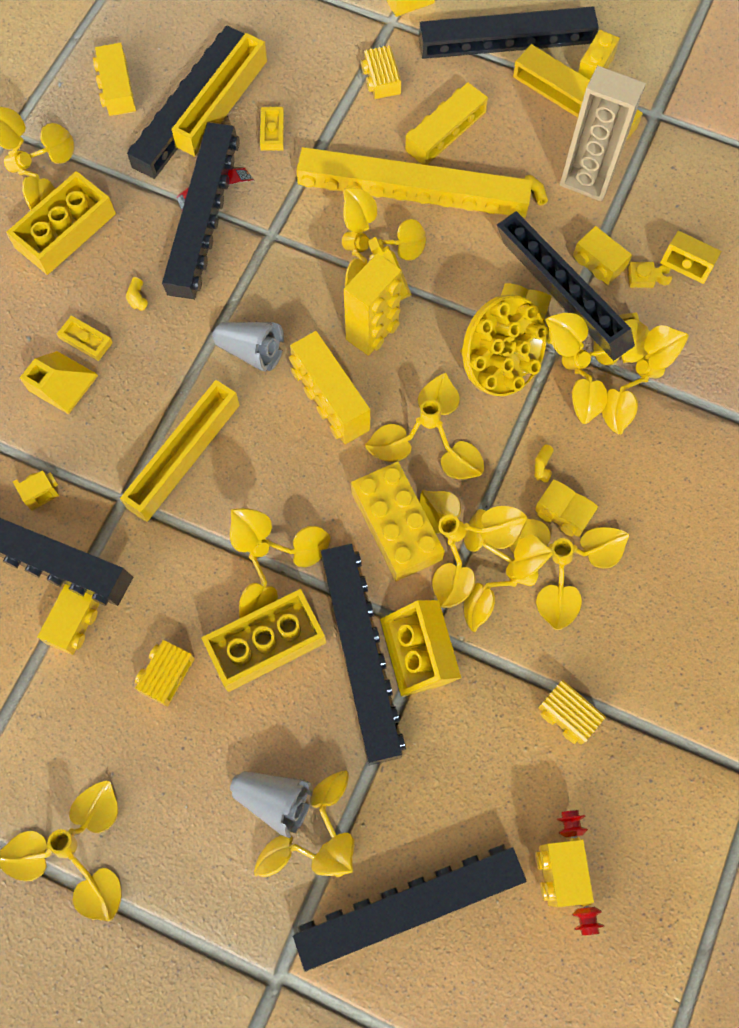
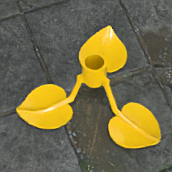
M0 107V146L4 149H13L5 156L4 165L11 173L18 172L19 175H28L23 180L22 190L31 211L55 190V187L48 179H39L37 173L26 171L31 165V158L48 152L52 162L57 164L65 163L73 155L74 141L70 132L56 123H49L44 125L40 132V139L45 148L30 154L22 150L18 151L24 142L21 136L26 130L25 123L14 110Z
M356 188L343 189L344 221L350 231L343 235L342 246L345 250L352 251L351 254L359 258L353 259L348 265L345 287L367 264V259L359 252H364L368 249V241L371 239L362 232L368 230V223L373 222L377 217L375 199L368 192ZM407 219L398 228V240H382V242L387 245H398V256L401 259L414 260L425 248L426 233L417 220Z
M573 313L555 314L545 319L550 331L553 347L562 356V364L566 369H575V374H580L586 378L578 379L575 382L572 390V400L578 419L582 424H587L603 411L607 404L608 394L605 385L601 381H592V376L582 369L590 364L592 356L607 353L604 350L587 352L582 349L584 347L582 342L588 336V327L582 317ZM625 320L624 322L632 329L635 346L621 357L625 362H637L647 353L644 343L650 331L646 325L638 320Z
M663 325L654 327L648 333L644 343L648 354L637 361L636 371L641 378L621 386L620 391L617 389L607 391V404L602 411V415L607 426L613 432L622 435L625 428L635 418L638 410L636 396L631 391H626V389L642 382H648L649 378L658 379L662 377L665 368L670 366L682 351L689 334ZM594 341V351L603 350ZM608 354L595 356L597 361L603 365H613L619 359L617 358L613 361Z
M446 373L430 381L419 393L418 406L420 408V417L416 418V423L408 436H406V431L403 427L396 424H387L375 431L370 440L365 444L366 449L376 458L388 462H396L410 455L412 447L408 441L413 439L421 424L428 429L438 427L445 449L448 451L441 458V467L446 475L454 479H468L481 476L484 472V462L476 447L468 442L459 441L451 448L447 441L441 415H448L454 412L459 406L460 397Z
M421 491L420 504L436 534L442 533L448 538V544L451 546L457 562V566L452 563L442 565L433 576V591L440 602L441 608H450L462 603L470 596L475 586V574L472 569L462 567V561L455 542L462 540L467 530L477 533H485V541L491 547L496 549L510 547L518 540L527 522V516L522 511L509 506L490 508L481 518L484 528H478L468 523L464 524L458 519L461 513V503L454 494L446 491Z
M249 508L231 509V545L239 552L250 553L249 559L252 560L261 579V585L259 583H251L243 591L239 602V618L278 600L277 590L272 586H267V580L257 557L265 556L269 551V547H273L283 552L294 554L293 562L296 566L310 567L322 558L321 550L328 549L330 534L318 526L304 527L294 537V548L290 549L265 539L272 530L271 520L266 514Z
M478 509L468 524L484 528L481 518L486 510ZM467 530L464 537L465 547L469 551L477 552L483 545L486 549L508 561L506 575L510 579L509 581L489 582L485 586L481 583H475L472 593L464 601V617L470 630L476 632L477 628L491 615L495 605V595L491 590L492 587H516L517 583L533 586L536 583L539 575L538 570L554 554V551L539 537L532 534L524 536L514 550L515 559H512L498 549L488 545L485 541V533Z
M527 519L520 537L509 547L514 554L518 542L528 534L539 537L548 545L551 534L546 524L539 520ZM608 527L591 529L584 533L580 540L581 547L585 551L578 549L576 545H573L570 540L565 538L557 539L553 544H549L548 547L554 551L552 559L559 565V587L555 585L544 587L538 593L536 604L542 618L553 629L560 630L570 625L581 610L582 599L578 589L572 586L564 587V566L572 561L574 552L583 557L588 556L589 562L597 568H611L621 560L629 533Z
M347 770L334 773L323 779L314 788L310 797V804L314 808L319 807V811L332 839L326 842L317 854H314L297 844H292V836L287 838L280 835L271 840L261 851L254 869L256 877H267L279 872L290 860L292 851H298L313 859L311 869L317 875H335L340 877L347 873H353L354 838L350 833L336 835L326 813V807L336 804L346 790L349 779V772Z
M103 781L86 789L74 800L69 811V818L72 823L79 825V828H70L69 831L64 829L55 830L50 834L48 841L35 831H26L12 838L0 850V869L16 880L32 881L44 874L47 867L45 858L50 857L52 852L60 858H68L87 879L80 882L73 892L72 900L77 912L88 919L111 921L119 910L122 898V888L118 877L107 868H101L91 876L74 855L77 849V840L74 837L76 834L84 832L86 828L92 833H101L109 829L116 821L118 803L111 782Z

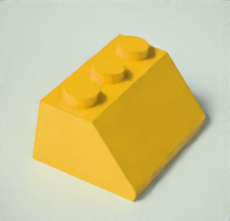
M417 600L380 619L401 696L441 687L462 678L439 600Z

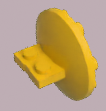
M515 295L495 297L485 303L469 323L460 353L463 357L464 368L468 378L480 391L493 396L511 395L522 390L539 373L545 354L548 329L545 326L539 309L531 301ZM530 373L529 379L525 382L523 376Z

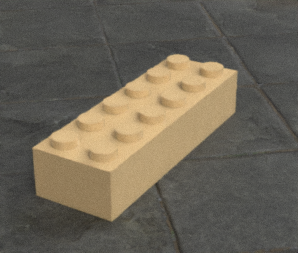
M597 65L586 87L560 186L598 201H603L613 180L646 83Z

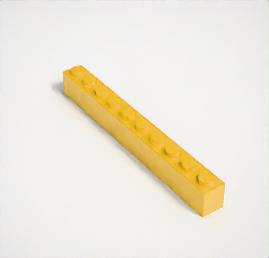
M304 147L301 149L297 166L298 185L305 187L324 188L330 191L356 188L364 190L374 197L462 208L468 211L475 210L503 215H511L517 211L523 218H526L533 181Z

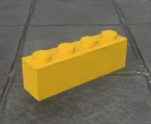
M469 82L463 87L457 88L447 101L441 102L431 115H426L415 129L412 128L408 131L405 137V151L421 164L428 165L486 113L488 97Z

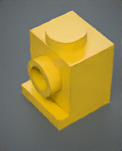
M42 470L39 473L30 474L22 482H19L17 479L12 481L23 502L31 511L59 496L55 489L58 483L51 472L45 474Z

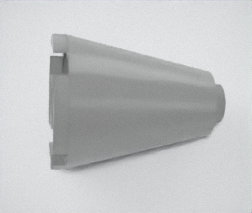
M222 322L214 329L213 339L216 346L260 371L266 372V370H273L281 358L283 350H279L280 342H284V332L281 325L274 322Z
M247 771L236 775L230 785L232 797L287 838L291 837L290 831L296 833L302 825L310 804L305 803L307 794L312 796L313 793L312 784L306 780Z

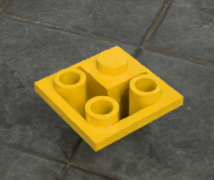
M55 351L35 358L20 376V379L29 392L70 414L98 375L62 353Z

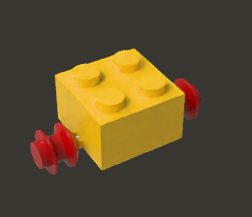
M579 810L561 812L562 818H557V821L563 822L564 829L559 834L565 838L571 837L570 841L540 845V852H536L538 870H543L544 882L540 883L543 901H548V906L552 907L582 906L583 908H577L572 913V916L579 918L580 923L574 930H581L582 936L600 934L599 928L605 926L598 923L597 915L602 913V910L595 906L589 907L592 905L591 903H594L584 840H581L580 837L577 838V836H583L588 831L587 828L581 826L580 821L586 816L579 815Z

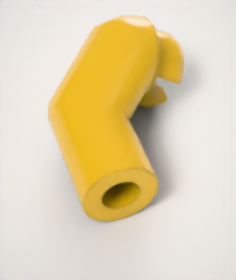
M543 445L535 458L534 476L536 480H541L544 483H547L552 475V471L545 468L554 452L550 445Z

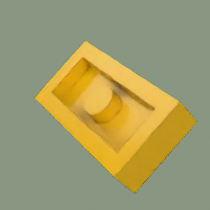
M261 107V151L284 150V107Z
M72 315L57 332L59 339L97 361L102 358L113 343L110 337Z

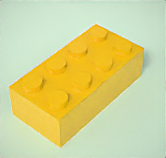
M76 171L6 233L16 250L46 275H49L115 216L116 213L110 197Z
M378 253L344 288L346 340L368 356L374 350H379L385 341L384 338L389 333L393 334L400 324L399 313L401 309L399 308L402 270Z
M314 331L291 344V356H289L293 365L291 371L297 381L301 380L305 385L304 391L310 400L314 399L318 404L316 408L322 419L327 418L330 422V430L336 439L340 438L344 445L370 431V408L318 332Z
M398 461L351 482V493L395 582L443 561L445 551Z
M301 589L201 637L217 673L228 692L326 644L325 635Z

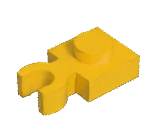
M630 262L628 266L630 288H654L656 282L661 285H669L672 277H666L663 273L668 274L671 268L665 265L654 268V262Z

